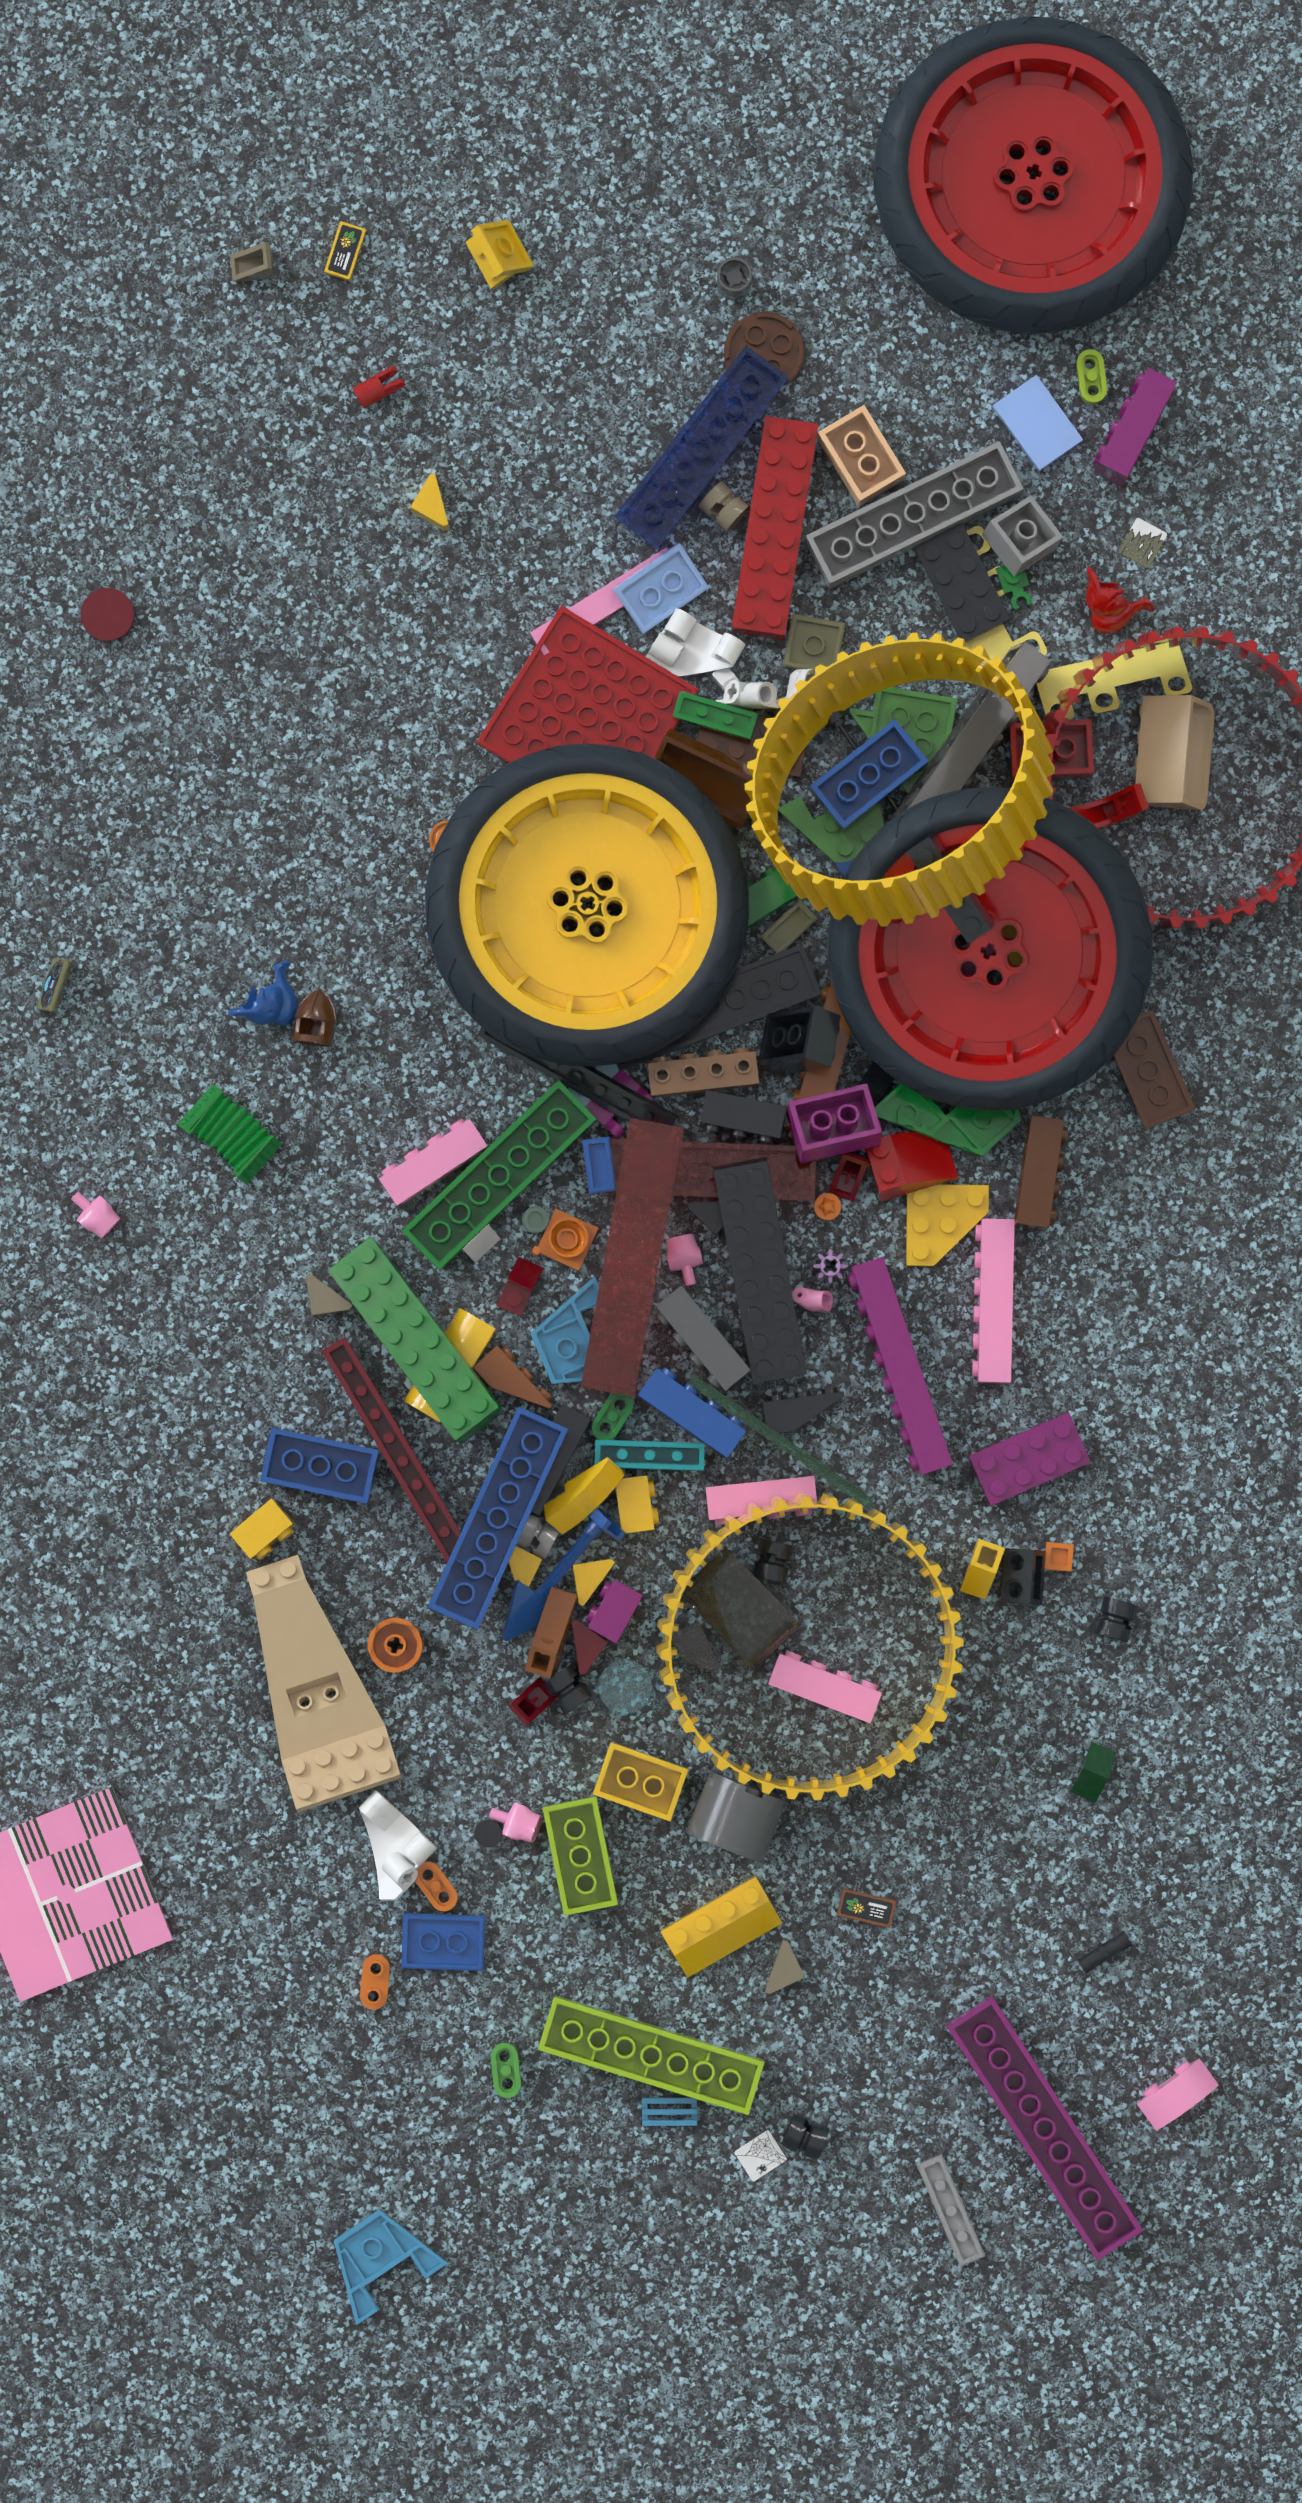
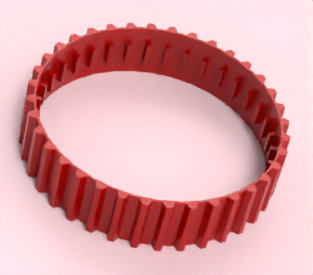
M1174 627L1164 631L1162 637H1160L1156 630L1138 636L1137 644L1132 639L1115 645V655L1108 651L1097 655L1092 659L1094 665L1092 670L1085 668L1073 676L1076 685L1073 688H1067L1059 692L1057 698L1061 703L1060 707L1055 711L1047 713L1044 718L1050 725L1046 737L1053 751L1055 747L1060 746L1061 741L1057 740L1061 725L1068 723L1069 719L1065 718L1072 704L1076 705L1080 702L1081 699L1077 696L1085 685L1088 687L1093 686L1096 683L1093 677L1102 668L1105 672L1114 668L1111 664L1112 661L1121 655L1124 656L1125 660L1134 657L1132 650L1145 646L1146 651L1149 652L1156 649L1155 643L1169 642V648L1179 646L1178 641L1192 642V647L1194 648L1201 647L1202 643L1216 646L1214 650L1216 652H1222L1227 649L1237 654L1236 659L1240 661L1248 659L1258 666L1256 669L1258 672L1269 674L1275 681L1274 685L1277 688L1281 687L1291 699L1288 701L1291 706L1295 705L1302 718V689L1295 682L1299 673L1295 669L1284 671L1278 666L1279 656L1276 653L1263 655L1257 652L1256 641L1234 642L1233 632L1224 631L1210 636L1207 627H1198L1185 634L1182 627ZM1053 752L1048 755L1051 762L1053 760ZM1050 775L1049 777H1047V779H1048L1050 785L1052 786V784H1051V775ZM1052 787L1053 793H1055L1056 787ZM1302 841L1298 850L1290 853L1287 857L1290 861L1284 870L1275 871L1272 874L1275 879L1267 887L1258 886L1255 888L1257 894L1245 901L1244 897L1235 900L1236 906L1225 911L1223 906L1213 907L1214 914L1201 917L1200 910L1190 911L1191 918L1177 917L1176 910H1168L1167 916L1153 913L1155 907L1147 906L1150 923L1155 924L1157 920H1160L1162 928L1173 929L1180 928L1184 921L1188 929L1206 928L1208 919L1213 925L1231 923L1233 913L1237 917L1254 914L1256 903H1273L1278 900L1276 890L1293 887L1297 883L1294 873L1299 868H1302Z

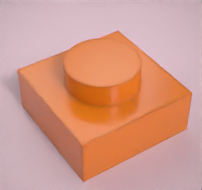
M1046 1542L1045 1569L1071 1572L1074 1544Z

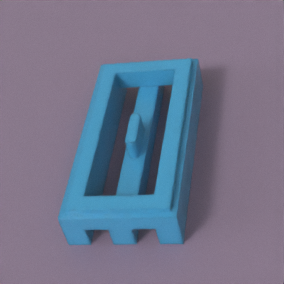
M691 2097L642 2098V2126H697V2099ZM648 2104H691V2109H648ZM648 2115H691V2119H648Z

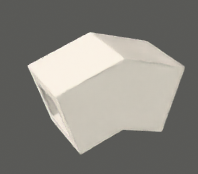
M729 668L712 673L714 680L724 692L730 681H739Z

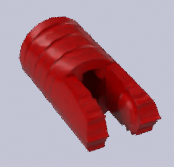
M395 365L352 388L363 409L406 385L403 379L394 380L385 386L382 385L383 382L396 375L398 370Z

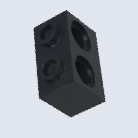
M1005 1548L1001 1558V1567L1003 1569L1002 1582L999 1586L1001 1603L1042 1605L1046 1551ZM1023 1557V1559H1024V1566H1023V1568L1021 1569V1568H1020V1565H1019V1562H1020V1559ZM1021 1584L1022 1594L1019 1596L1018 1587Z

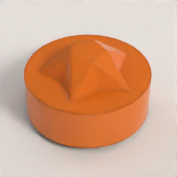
M824 1193L815 1200L814 1212L820 1219L830 1221L839 1215L841 1202L834 1194Z

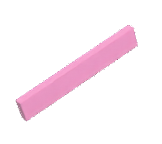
M667 547L573 605L568 610L596 625L622 609L624 606L613 591V588L668 550ZM552 619L530 632L536 644ZM543 645L541 651L546 655L549 653V650Z

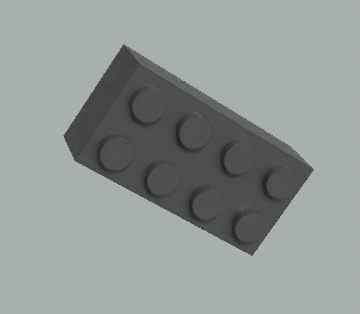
M682 1286L656 1306L658 1313L655 1314L657 1320L665 1329L668 1326L671 1327L675 1332L672 1338L682 1350L685 1347L693 1354L690 1356V1360L699 1371L704 1368L710 1376L707 1380L717 1392L720 1389L724 1393L750 1373V1368Z

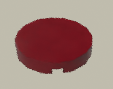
M100 588L92 592L84 600L81 608V622L86 632L94 639L102 642H111L124 638L132 629L135 621L134 608L130 599L122 591L113 588Z

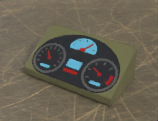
M53 958L37 1003V1009L56 1014L73 966L69 960Z

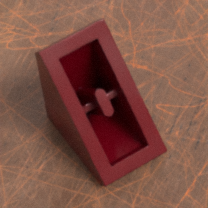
M849 1152L842 1154L828 1193L854 1202L869 1160Z
M571 1620L580 1675L586 1674L608 1642L580 1621Z
M541 1677L533 1682L508 1706L526 1726L557 1698V1696L550 1694L543 1684L545 1682Z

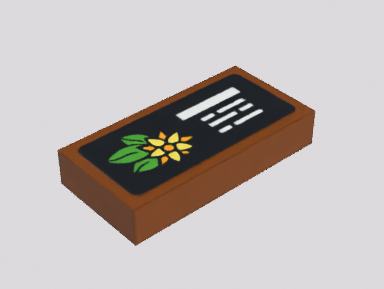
M843 1888L837 1916L890 1928L896 1901Z

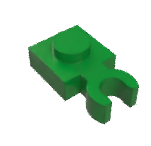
M1005 565L996 568V575L1004 595L1012 594V609L1014 611L1018 610L1016 600L1019 598H1023L1028 607L1031 606V597L1023 590L1030 586L1025 570L1013 576Z

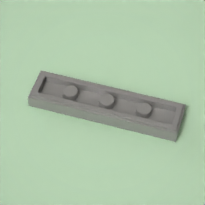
M942 2154L916 2164L960 2267L985 2257Z

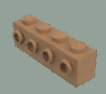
M746 1047L733 1049L734 1054L723 1055L722 1051L706 1052L707 1057L696 1058L695 1054L679 1055L680 1060L669 1061L668 1057L653 1058V1063H647L651 1097L657 1098L706 1092V1090L719 1091L759 1086L756 1051L750 1052L749 1048Z

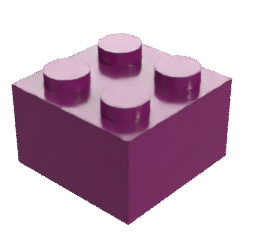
M614 1579L612 1584L606 1582L599 1595L603 1598L599 1608L593 1606L586 1621L590 1622L589 1629L617 1643L643 1595Z

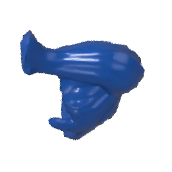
M284 960L274 965L275 983L267 986L265 989L260 988L257 997L255 996V987H250L251 991L246 1004H242L240 1008L230 1009L228 1014L235 1017H243L258 1025L275 1023L279 1026H287L295 1020L294 1015L298 1009V1000L286 979V971L291 965V961Z

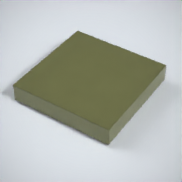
M792 614L783 668L793 670L815 669L820 664L828 667L832 663L837 662V654L841 650L845 623Z

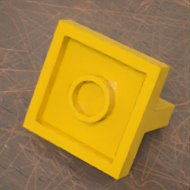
M509 220L479 224L471 230L474 236L465 242L491 289L497 288L514 274L527 272L534 267Z

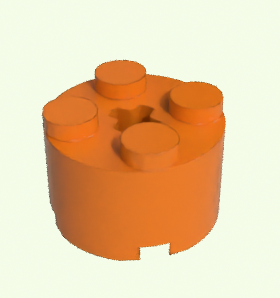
M403 1618L383 1620L374 1627L368 1638V1651L373 1662L380 1669L392 1673L403 1672L415 1666L420 1660L424 1649V1641L420 1630L412 1622ZM395 1637L400 1638L399 1643L403 1644V1649H398L396 1653H393V1648L388 1646L389 1641H394Z

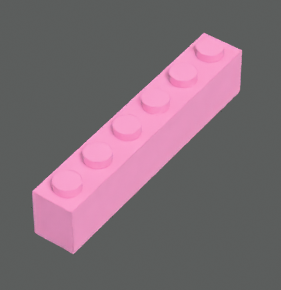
M981 1219L980 1225H975V1241H980V1252H975L974 1268H979V1279H974V1295H979V1305L973 1308V1322L978 1323V1333H973V1350H977V1361H972V1377H977V1383H1011L1015 1219Z

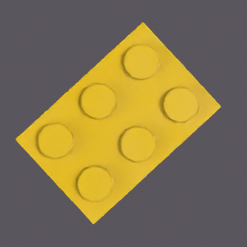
M611 1742L593 1795L671 1821L689 1769Z

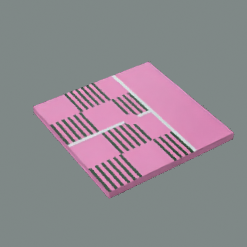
M113 1787L0 1832V1953L20 2002L173 1940Z

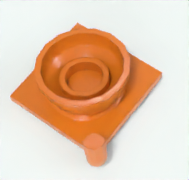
M555 1208L538 1247L534 1246L531 1253L533 1256L542 1254L579 1271L598 1231V1227Z

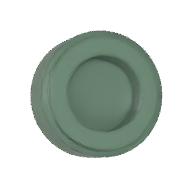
M533 1206L524 1212L522 1223L528 1232L539 1234L548 1227L549 1216L545 1209Z

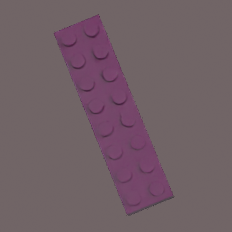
M880 1257L853 1266L850 1269L851 1274L847 1276L852 1292L857 1290L860 1300H857L856 1306L860 1317L866 1316L868 1326L864 1328L869 1343H875L877 1351L873 1353L877 1368H883L886 1377L882 1379L886 1394H892L894 1404H891L890 1407L895 1421L899 1419L901 1421L903 1429L899 1431L903 1445H909L912 1454L908 1457L912 1472L917 1471L918 1475L921 1476L949 1467L953 1463L884 1258Z

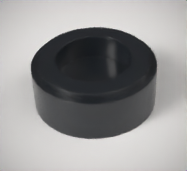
M484 1820L475 1829V1839L483 1847H493L502 1838V1829L493 1820Z

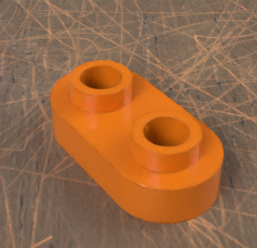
M425 1861L417 1869L418 1876L415 1882L435 1909L439 1911L452 1909L458 1900L456 1889L436 1863ZM425 1870L433 1872L431 1880H426L423 1877ZM441 1892L449 1894L447 1902L440 1901L439 1894Z
M380 1954L370 1955L362 1966L360 2000L366 2008L371 2010L381 2008L388 1998L390 1963L386 1957ZM374 1963L379 1964L381 1972L373 1973L371 1965ZM376 1991L379 1995L378 2000L371 2001L368 1997L369 1992Z

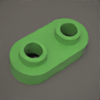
M501 2042L491 2052L493 2085L499 2096L511 2098L521 2088L518 2051L511 2043ZM502 2051H507L510 2054V2058L507 2061H503L500 2059L499 2054ZM509 2078L512 2080L513 2086L505 2088L502 2085V2081Z

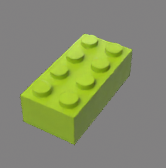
M597 1796L543 1806L564 1916L618 1905Z

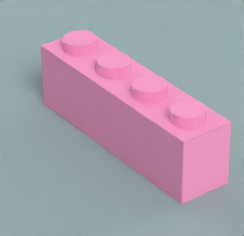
M460 1119L449 1127L451 1132L443 1137L440 1133L427 1141L429 1146L419 1152L416 1148L404 1156L406 1161L399 1166H396L394 1163L381 1171L383 1176L379 1180L397 1207L405 1204L488 1148L470 1119L466 1122Z
M814 1476L706 1487L709 1520H715V1525L725 1524L724 1517L728 1514L735 1518L747 1514V1505L750 1503L756 1504L759 1508L769 1506L771 1497L779 1495L787 1502L794 1501L797 1493L804 1492L812 1500L817 1501ZM818 1507L808 1508V1513L800 1512V1508L789 1509L784 1512L796 1511V1516L813 1515L812 1509H818ZM777 1512L769 1514V1519L786 1518L785 1516L779 1517Z
M787 1650L785 1655L779 1653L768 1681L769 1685L871 1724L882 1695L881 1692L877 1691L878 1685L865 1680L862 1681V1684L851 1681L853 1676L839 1670H837L836 1675L826 1671V1665L813 1660L810 1665L800 1661L802 1656Z

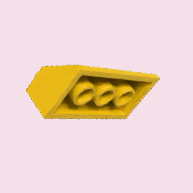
M753 1876L660 1931L688 1978L782 1924V1921L757 1877Z

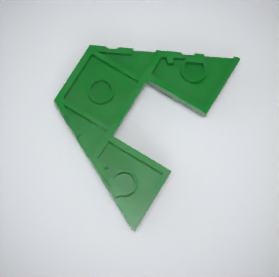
M901 1083L874 1107L877 1117L978 1157H982L1021 1121L1019 1109L1005 1111L955 1107L945 1115L931 1099L918 1094Z

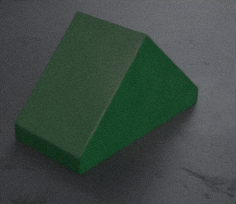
M1091 1742L1070 1792L1096 1803L1109 1778L1117 1752Z

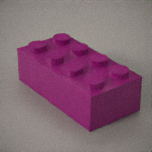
M1149 367L1145 375L1139 373L1130 392L1133 394V397L1127 396L1118 414V417L1121 418L1120 422L1114 420L1105 440L1109 443L1107 445L1102 443L1093 461V464L1097 465L1095 474L1123 488L1177 384L1176 381Z
M1069 1412L967 1456L988 1506H992L1091 1462Z

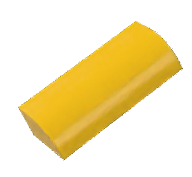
M459 1308L445 1332L473 1368L496 1332V1329ZM413 1385L404 1402L441 1423Z

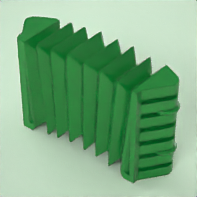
M212 1084L202 1094V1097L186 1112V1115L177 1125L188 1135H197V1140H203L204 1145L210 1144L212 1150L217 1149V1155H223V1161H228V1168L234 1167L233 1174L247 1185L257 1175L261 1167L274 1156L273 1154L282 1144L273 1135H267L268 1129L261 1128L262 1121H255V1114L248 1115L247 1107L239 1109V1101L231 1103L232 1097L224 1098L223 1091Z

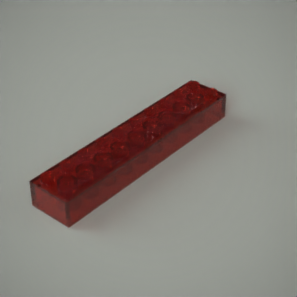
M630 1117L581 1387L635 1397L684 1126Z

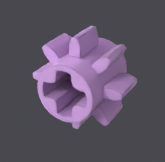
M829 1249L828 1256L817 1255L821 1263L813 1265V1268L820 1269L821 1273L818 1275V1279H821L823 1276L828 1277V1283L831 1284L832 1277L843 1278L839 1273L840 1269L847 1268V1265L840 1264L839 1261L843 1254H839L837 1257L832 1256V1250ZM825 1260L829 1263L834 1260L837 1263L834 1267L837 1270L835 1273L831 1270L827 1273L824 1271L826 1266Z

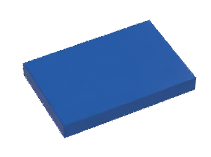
M403 1913L401 1968L484 1971L485 1915Z

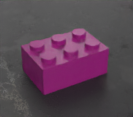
M867 1084L788 1102L786 1116L801 1163L880 1145L882 1130Z

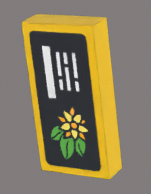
M340 221L324 270L325 274L351 281L365 238L366 229Z

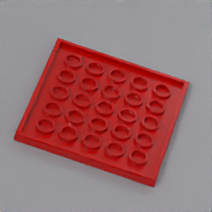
M561 605L476 743L507 763L537 751L568 744L616 746L641 752L655 759L664 735L670 728L675 730L680 720L673 719L680 691L697 695L699 689ZM543 645H545L549 651V653H547L546 655H544L541 651Z

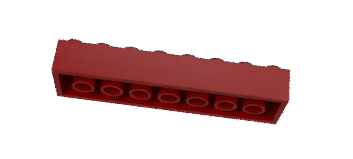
M765 416L731 633L781 641L785 640L819 424Z

